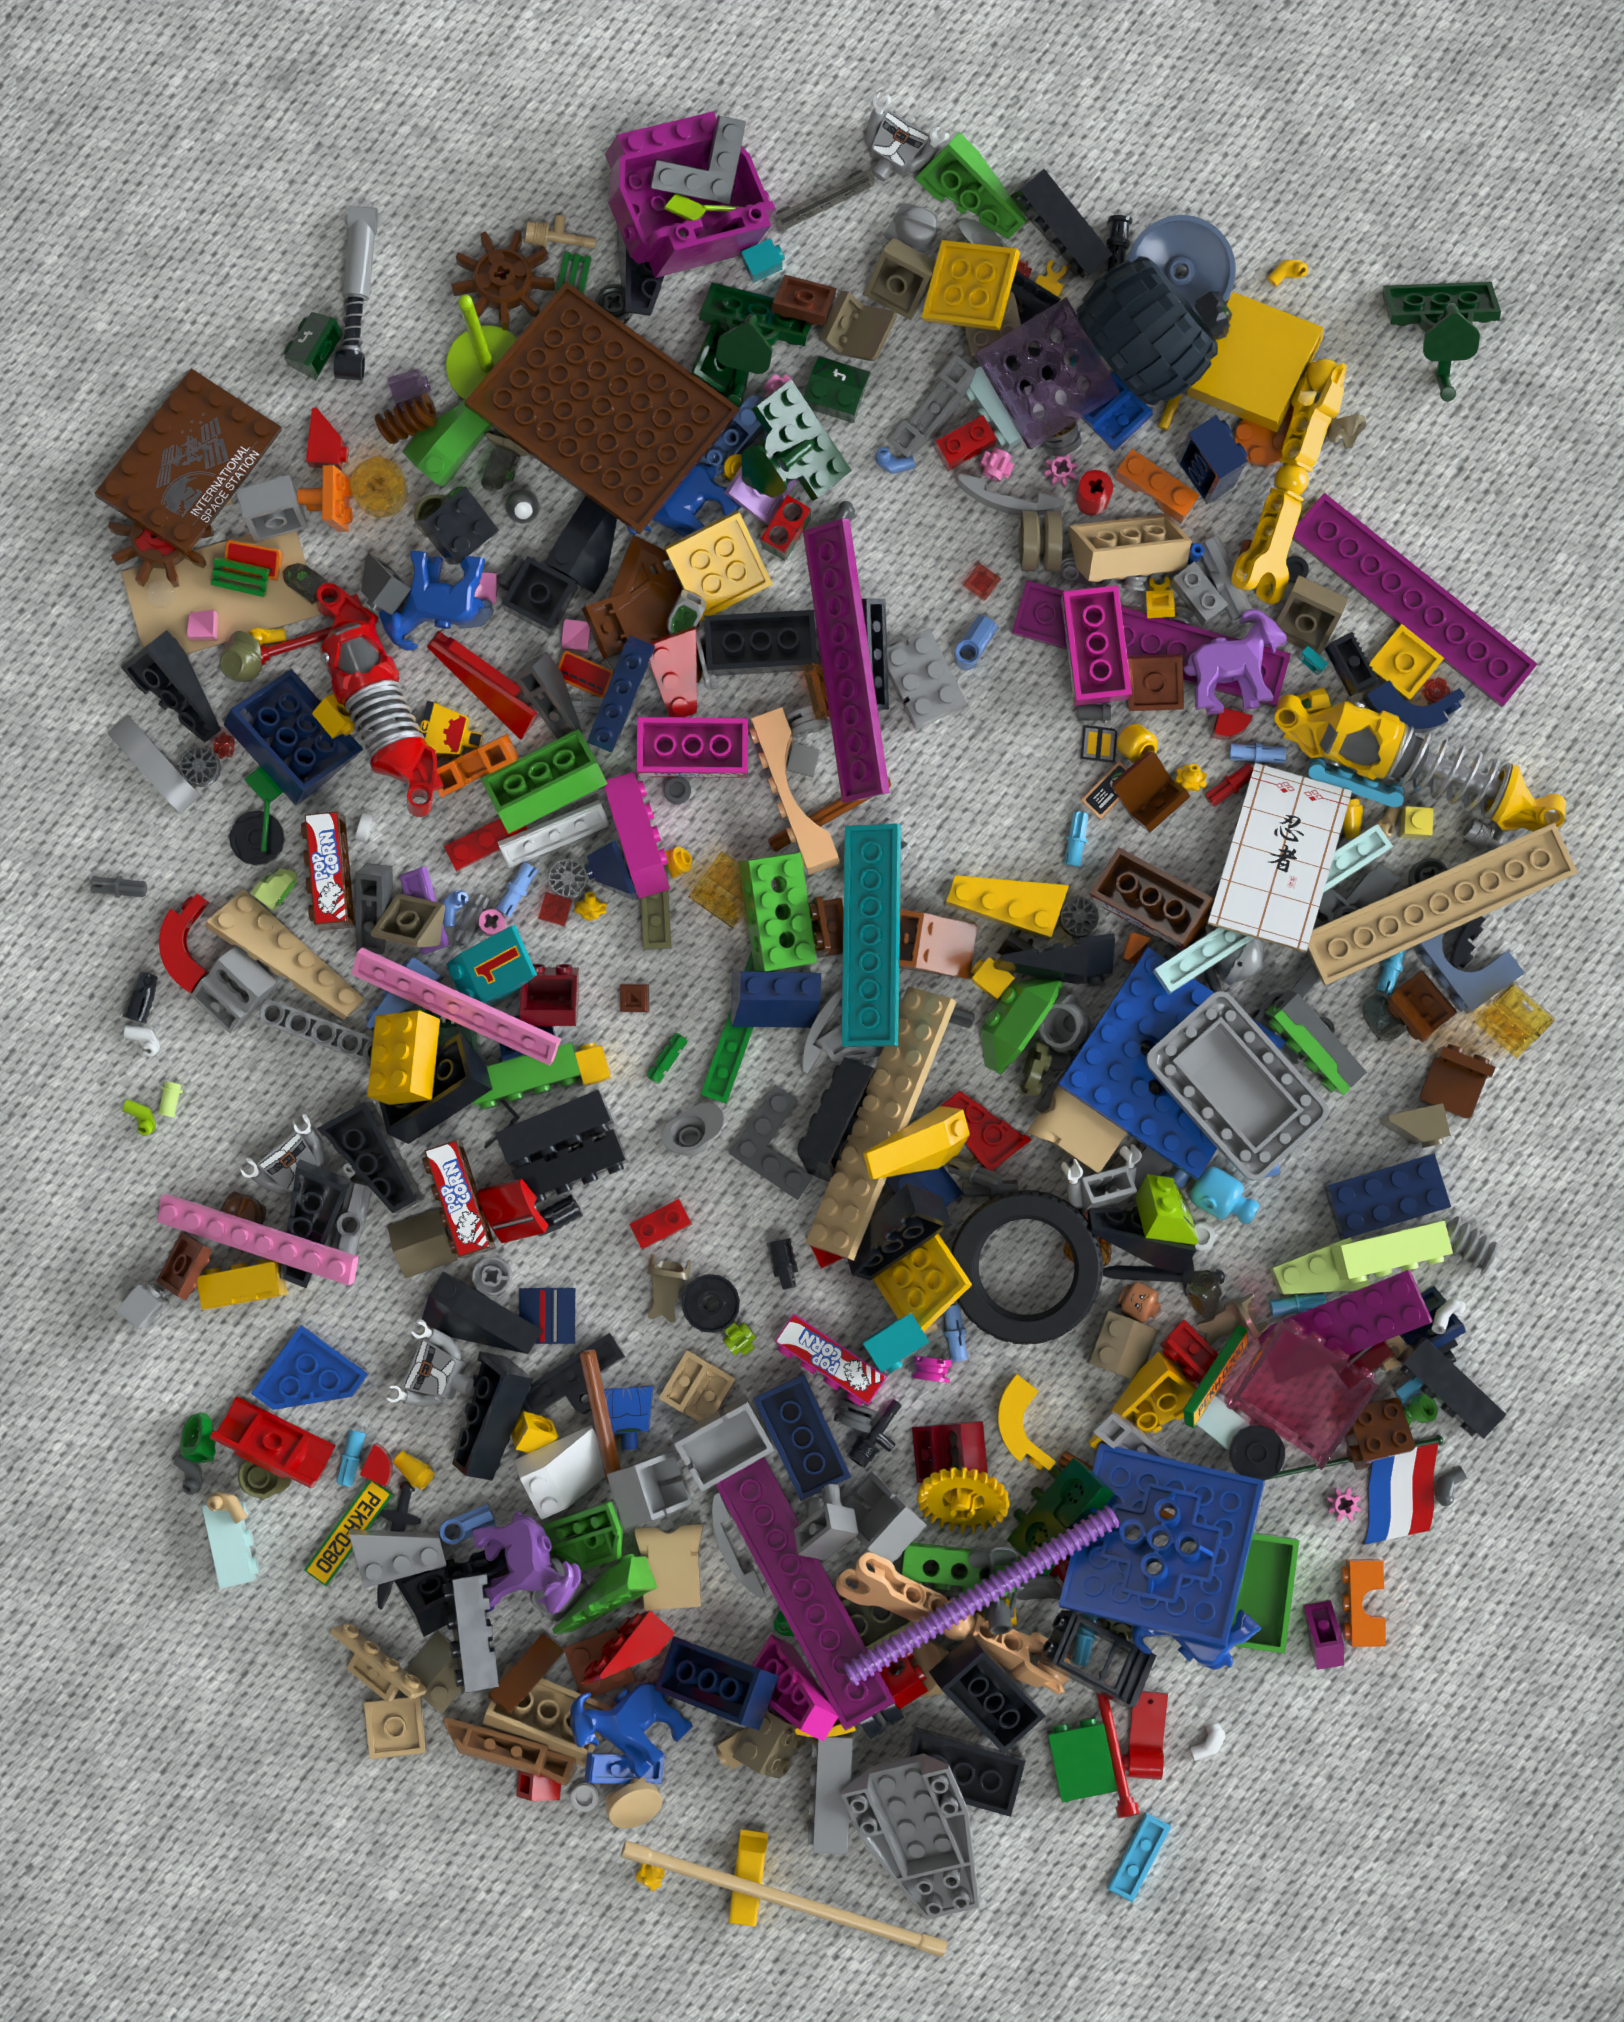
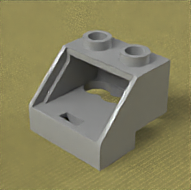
M235 946L217 959L209 974L200 980L191 995L230 1034L238 1029L268 998L278 983L255 960L247 956L248 953L239 946ZM224 971L230 979L235 980L238 986L248 993L249 1001L242 998L240 993L234 990L230 983L220 976Z

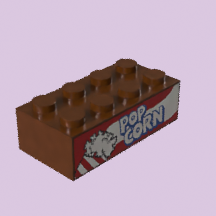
M338 811L306 814L305 822L301 823L302 838L307 840L308 849L303 851L305 867L309 866L310 877H306L307 893L312 895V905H308L310 922L314 921V925L322 931L355 928L346 819Z
M1119 847L1089 893L1094 903L1181 951L1196 943L1209 921L1214 904L1213 898Z
M454 1140L424 1150L426 1157L422 1158L426 1173H430L434 1180V1184H431V1190L435 1200H439L443 1208L442 1211H439L443 1226L450 1230L452 1237L448 1238V1243L452 1254H457L458 1258H466L496 1248L488 1221L478 1199V1189L463 1142Z

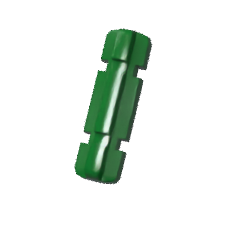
M679 1033L672 1035L669 1040L671 1042L670 1045L666 1044L655 1060V1067L651 1066L646 1073V1076L657 1084L664 1078V1071L668 1072L679 1056V1049L683 1050L687 1044V1039Z

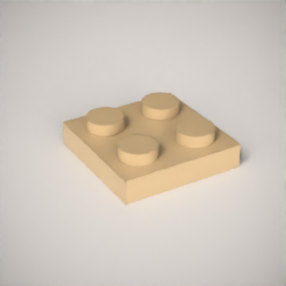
M408 1696L398 1697L389 1702H386L384 1699L364 1702L370 1759L427 1752L421 1696L413 1699Z

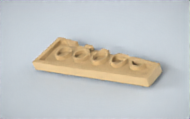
M245 889L206 921L205 927L231 945L234 946L236 944L248 952L247 956L253 960H260L271 968V972L277 976L282 975L291 981L293 987L309 995L314 1001L345 1021L363 1004L365 999Z

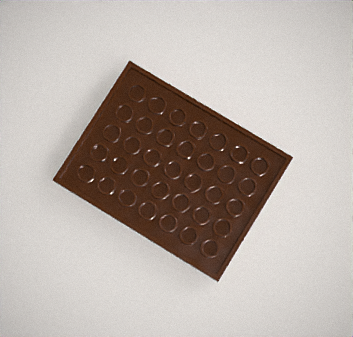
M567 281L465 401V407L639 535L732 423L740 410L739 407L690 373Z

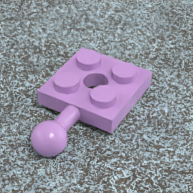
M741 465L724 493L761 523L769 525L797 479L787 482L788 487L784 493L771 498L763 493L759 494L757 490L743 482Z

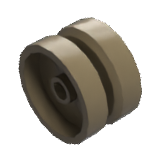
M1022 510L1018 533L1021 571H1036L1039 565V555L1042 554V563L1045 571L1060 572L1062 562L1061 511H1046L1043 516V526L1040 528L1037 511Z

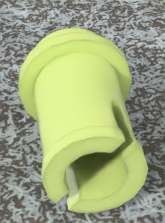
M165 1081L164 1086H161L163 1093L158 1114L175 1117L179 1094L183 1093V1090H180L181 1084Z

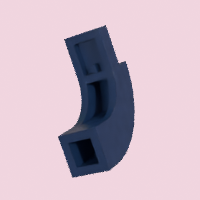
M1389 680L1366 694L1363 700L1370 710L1377 713L1384 710L1397 715L1401 722L1408 724L1409 727L1413 726L1414 733H1424L1445 725L1449 720L1444 712L1450 715L1462 706L1459 702L1466 696L1458 688L1432 705L1416 706L1406 702Z

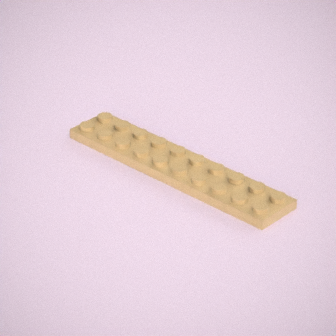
M1552 823L1312 930L1307 950L1323 985L1326 986L1577 874L1578 871L1556 824Z
M907 987L899 1007L898 1046L883 1047L875 1067V1073L873 1078L871 1077L866 1089L867 1096L863 1100V1107L858 1109L856 1115L859 1117L852 1127V1134L848 1135L846 1139L849 1142L844 1144L840 1155L842 1159L841 1161L838 1160L836 1164V1174L830 1179L806 1239V1244L854 1261L887 1178L870 1179L863 1153L908 1125L956 1005V1001L952 998Z

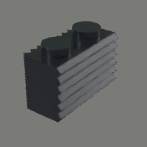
M1353 632L1332 641L1325 648L1350 697L1370 688L1378 679L1377 676H1374L1373 667L1369 666L1368 657L1364 656L1365 652H1362V647H1359L1360 643L1356 642L1357 638L1354 637L1355 633Z

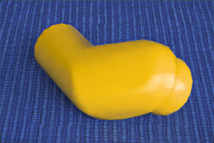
M1283 260L1270 273L1267 280L1277 287L1284 278H1301L1306 276L1308 266L1300 260Z
M254 627L248 632V634L256 638L260 646L262 644L287 641L285 628L264 629Z

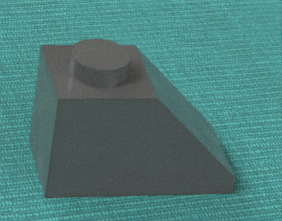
M368 553L365 558L361 592L369 599L366 603L372 609L379 613L381 610H384L392 615L411 588L388 564Z

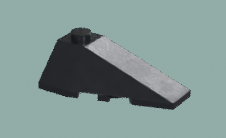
M617 226V250L623 310L625 313L650 316L661 290L664 276L655 278L649 262L638 264L630 257Z
M585 496L545 561L546 566L575 580L578 586L595 594L608 572L617 518Z
M1112 933L1080 938L1079 943L1065 947L1062 942L1056 943L1051 947L1045 948L1041 953H1039V949L1033 948L1001 955L994 963V968L1040 978L1057 979L1061 982L1077 985L1088 983L1089 987L1104 984V980L1113 973L1115 935Z
M442 1272L428 1295L421 1319L430 1328H434L451 1338L524 1354H530L543 1332L539 1327L446 1272Z
M502 1549L498 1557L493 1561H488L485 1551L473 1553L467 1562L455 1563L453 1558L446 1560V1567L394 1580L423 1637L447 1625L446 1613H450L448 1601L444 1602L442 1595V1585L446 1584L445 1577L481 1572L487 1574L488 1583L482 1585V1590L492 1587L490 1580L510 1573L506 1562L505 1549Z

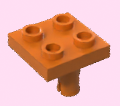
M323 465L322 487L299 488L297 493L298 503L306 505L309 512L322 511V520L337 532H349V524L353 521V512L351 507H349V497L353 495L352 481L334 465Z

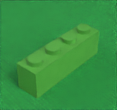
M568 1043L559 1046L555 1060L550 1066L527 1055L487 1066L493 1089L472 1103L475 1107L480 1106L481 1110L496 1107V1102L507 1099L508 1103L523 1099V1094L534 1091L535 1095L551 1091L550 1086L561 1083V1087H567L577 1084V1079L581 1078V1073L573 1044Z

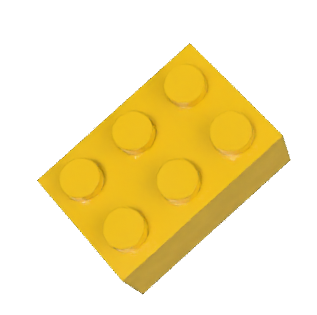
M419 1010L376 1016L367 1097L388 1105L432 1100L440 1024L439 1018Z

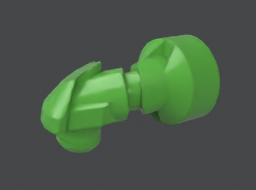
M1426 1394L1413 1397L1408 1407H1403L1409 1427L1413 1419H1416L1419 1423L1434 1421L1438 1414L1435 1400L1430 1399Z

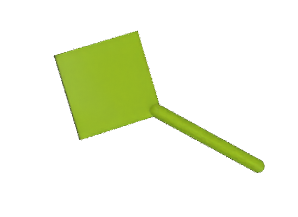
M676 193L664 209L686 220L694 221L700 219L706 211L729 212L740 206H703Z

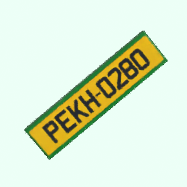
M1240 1325L1236 1327L1183 1409L1185 1425L1192 1428L1196 1426L1247 1347L1248 1330Z
M369 1480L304 1571L327 1587L353 1551L349 1535L350 1528L368 1530L394 1494L382 1485Z

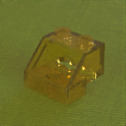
M1513 981L1495 995L1475 1019V1023L1516 1059L1555 1021V1017ZM1522 1001H1526L1534 1010L1532 1011Z

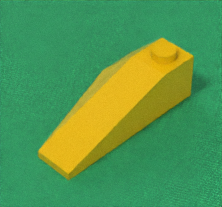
M1159 1351L1138 1371L1111 1411L1123 1416L1146 1434L1151 1431L1155 1434L1162 1430L1161 1426L1175 1418L1179 1421L1184 1418L1183 1409L1197 1389V1386L1183 1374L1177 1364L1170 1361ZM1095 1433L1088 1442L1097 1451L1099 1443L1107 1444Z

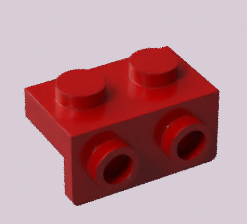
M1182 1320L1159 1343L1163 1348V1354L1170 1361H1176L1183 1368V1374L1190 1381H1196L1198 1384L1201 1383L1219 1355L1185 1320Z

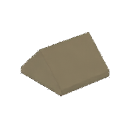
M397 893L371 931V936L414 947L440 946L445 906L443 903Z
M441 1208L388 1226L392 1250L405 1279L458 1260L457 1255L452 1254L449 1247L448 1238L450 1235L447 1227H444L439 1215Z

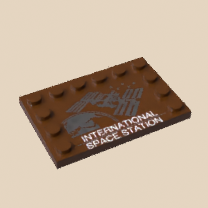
M191 368L94 492L95 497L187 556L275 441L282 428Z

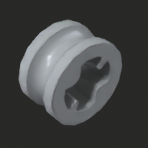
M1128 576L1125 578V582L1121 584V587L1129 590L1145 591L1146 586L1143 585V582L1147 580V576Z

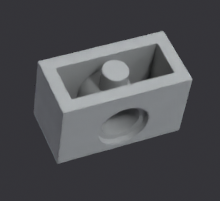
M1195 561L1173 577L1170 582V586L1188 609L1194 611V616L1202 627L1224 612L1228 606L1227 602Z
M138 1284L116 1311L137 1329L148 1328L169 1302L164 1298L167 1294L156 1284Z

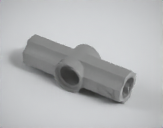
M1219 536L1206 540L1201 544L1205 550L1201 559L1208 571V579L1210 582H1213L1216 590L1227 602L1226 611L1231 621L1237 620L1242 617L1241 614L1244 611L1253 609L1246 592L1236 588L1231 582L1235 563L1230 561Z
M350 1183L341 1215L337 1220V1231L332 1248L356 1255L361 1234L365 1229V1218L372 1195V1190L368 1186ZM350 1217L355 1218L358 1223L357 1229L352 1233H348L344 1228L345 1221Z

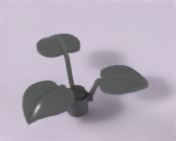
M1010 1547L978 1548L969 1554L968 1560L969 1564L974 1568L990 1567L991 1574L995 1576V1566H1004L1012 1563L1016 1559V1552ZM1039 1576L1034 1579L1029 1578L1026 1584L1022 1582L1018 1589L1015 1587V1592L1012 1593L1009 1606L1006 1605L1004 1600H999V1597H997L998 1601L990 1602L988 1608L985 1605L982 1606L985 1621H988L989 1632L1001 1635L1012 1630L1011 1618L1014 1617L1016 1599L1052 1598L1060 1600L1062 1589L1059 1583L1053 1578ZM954 1592L943 1596L950 1601L953 1597L955 1599L959 1598L958 1594L963 1593L964 1595L967 1592Z

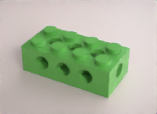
M787 853L738 861L754 971L765 972L817 963L801 853ZM773 878L776 881L775 890H773L771 887V881ZM777 906L780 908V915L778 918L775 915V909ZM781 934H783L784 936V943L782 944V946L779 942V937Z
M911 1542L902 1552L900 1574L923 1585V1582L933 1583L934 1588L951 1590V1585L961 1586L962 1591L967 1592L966 1589H974V1585L976 1583L978 1585L982 1584L981 1580H983L979 1577L982 1568H974L969 1564L968 1556L975 1549ZM927 1560H935L938 1562V1566L933 1572H925L923 1570L924 1563ZM963 1563L965 1565L964 1573L959 1576L953 1575L951 1573L953 1565ZM995 1566L996 1575L999 1569L1001 1571L1005 1570L1004 1566Z

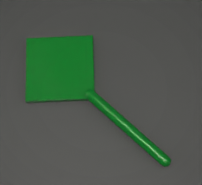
M259 767L247 776L244 781L264 802L261 851L265 852L267 850L270 803L284 792Z

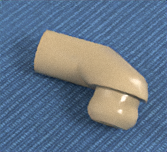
M216 1492L207 1499V1506L211 1511H228L235 1524L248 1517L239 1500L233 1494Z

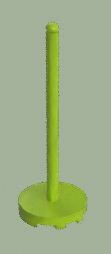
M462 295L458 299V305L467 331L461 334L452 344L447 355L446 371L455 393L462 400H466L515 343L517 338L509 331L503 330L500 327L481 326L471 297Z

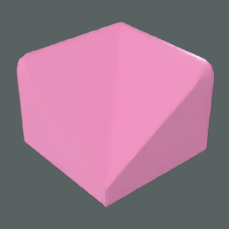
M482 572L480 584L475 591L474 597L480 600L488 599L492 604H496L498 586L496 573Z
M215 610L190 613L187 638L190 641L218 640V613Z
M564 619L561 649L589 653L591 630L586 621Z

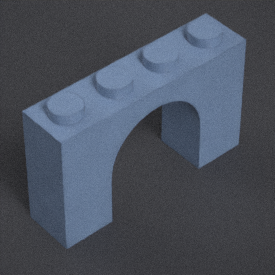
M1443 934L1416 945L1420 951L1418 954L1419 959L1426 967L1431 966L1437 974L1435 976L1437 983L1444 990L1448 988L1454 996L1451 998L1454 1006L1460 1012L1464 1010L1466 1014L1474 1011L1525 973L1509 951L1504 952L1479 971L1464 972L1458 970L1446 960L1443 954Z

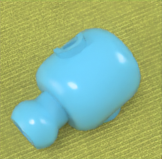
M1209 1166L1204 1169L1190 1193V1200L1195 1206L1219 1220L1227 1219L1232 1213L1237 1216L1241 1223L1250 1224L1260 1208L1256 1200L1246 1199L1242 1196L1244 1186L1238 1179L1215 1166Z

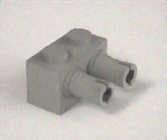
M828 1484L821 1489L823 1501L819 1497H813L805 1502L808 1519L794 1529L798 1555L827 1560L859 1534L854 1509L842 1506L839 1486L836 1484Z

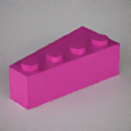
M635 772L606 780L607 785L604 788L638 898L670 890L663 867L668 864L664 848L658 850L656 843L661 841L657 825L651 827L649 820L654 819L650 803L644 804L642 798L647 796L643 780L637 782Z
M770 1634L752 1664L755 1667L779 1676L769 1705L799 1730L824 1742L838 1715L795 1647Z

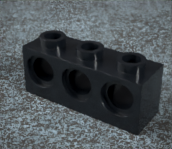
M1016 270L1010 291L1015 295L1021 325L1029 329L1032 334L1046 340L1059 322L1068 303Z

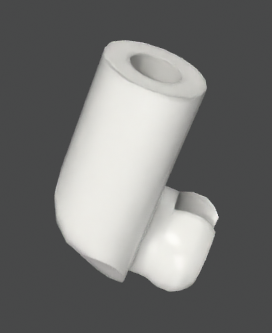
M1450 1298L1437 1309L1432 1325L1433 1332L1444 1334L1451 1314L1461 1316L1466 1307L1465 1303L1458 1301V1298Z

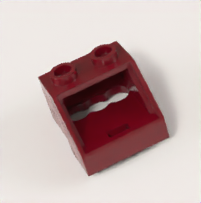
M533 964L537 976L521 987L520 1020L532 1026H576L579 1004V967H572L571 964H558L556 967Z
M983 1421L912 1427L917 1483H923V1480L930 1477L932 1473L936 1472L939 1474V1471L942 1469L950 1471V1468H952L953 1458L950 1453L952 1446L949 1440L951 1431H954L958 1438L956 1446L959 1451L958 1462L960 1470L964 1467L968 1471L976 1469L979 1474L982 1472L988 1473Z

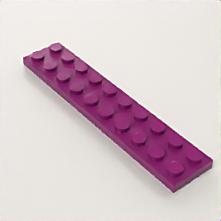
M1325 492L1296 526L1292 539L1399 626L1403 624L1444 657L1443 661L1501 708L1538 665Z
M842 518L804 530L803 537L842 803H850L888 794L890 790L850 519Z
M1027 580L1012 635L1067 650L1061 606V596L1064 590ZM1121 606L1127 655L1182 654L1184 667L1188 665V660L1192 653L1196 652L1203 644H1209L1213 639L1241 640L1165 618H1147V613ZM1263 647L1261 674L1265 686L1273 695V701H1258L1259 703L1272 707L1277 706L1291 653L1276 649L1275 654H1273L1270 647ZM1183 671V682L1197 686V677L1189 676ZM1237 681L1216 684L1214 691L1242 698Z
M765 1456L715 1484L831 1706L838 1715L844 1730L846 1731L895 1704L896 1702L878 1670L874 1672V1676L868 1675L866 1681L860 1680L858 1686L852 1684L845 1672L843 1664L846 1662L850 1664L852 1662L851 1659H858L861 1653L863 1655L866 1654L867 1648L821 1561L816 1558L798 1555L794 1529L800 1525V1522Z

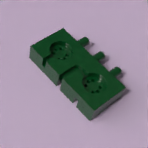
M1074 1457L1063 1471L1056 1465H1053L1048 1470V1473L1055 1480L1045 1493L1039 1487H1034L1031 1490V1495L1037 1500V1503L1028 1514L1021 1508L1014 1511L1013 1516L1019 1522V1525L1006 1540L1022 1556H1028L1027 1553L1029 1551L1035 1552L1037 1546L1039 1548L1043 1547L1042 1544L1044 1542L1050 1543L1052 1537L1058 1538V1534L1066 1533L1065 1530L1067 1528L1073 1529V1525L1075 1523L1077 1525L1081 1524L1080 1521L1082 1519L1088 1520L1090 1514L1096 1515L1091 1509L1095 1507L1101 1511L1115 1494L1084 1463ZM1050 1565L1051 1569L1049 1570L1043 1569L1042 1574L1048 1576L1056 1565Z

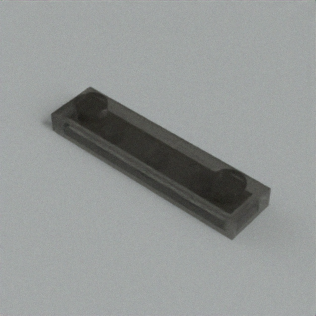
M871 169L864 172L862 170L855 171L849 175L848 180L793 207L785 206L778 210L776 215L773 216V225L778 234L875 185V177Z

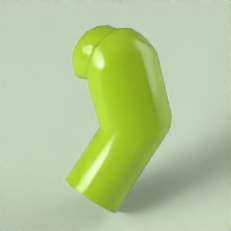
M127 1099L122 1112L136 1117L139 1134L148 1136L153 1133L156 1128V1122L152 1110L147 1106Z

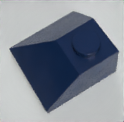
M616 840L587 855L589 863L584 864L590 880L595 878L597 884L631 900L638 899Z

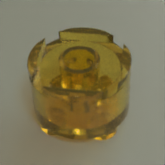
M375 456L363 461L354 470L349 483L350 489L357 505L365 514L371 517L384 518L394 516L402 510L407 502L408 485L401 469L394 462ZM375 486H384V490H375Z

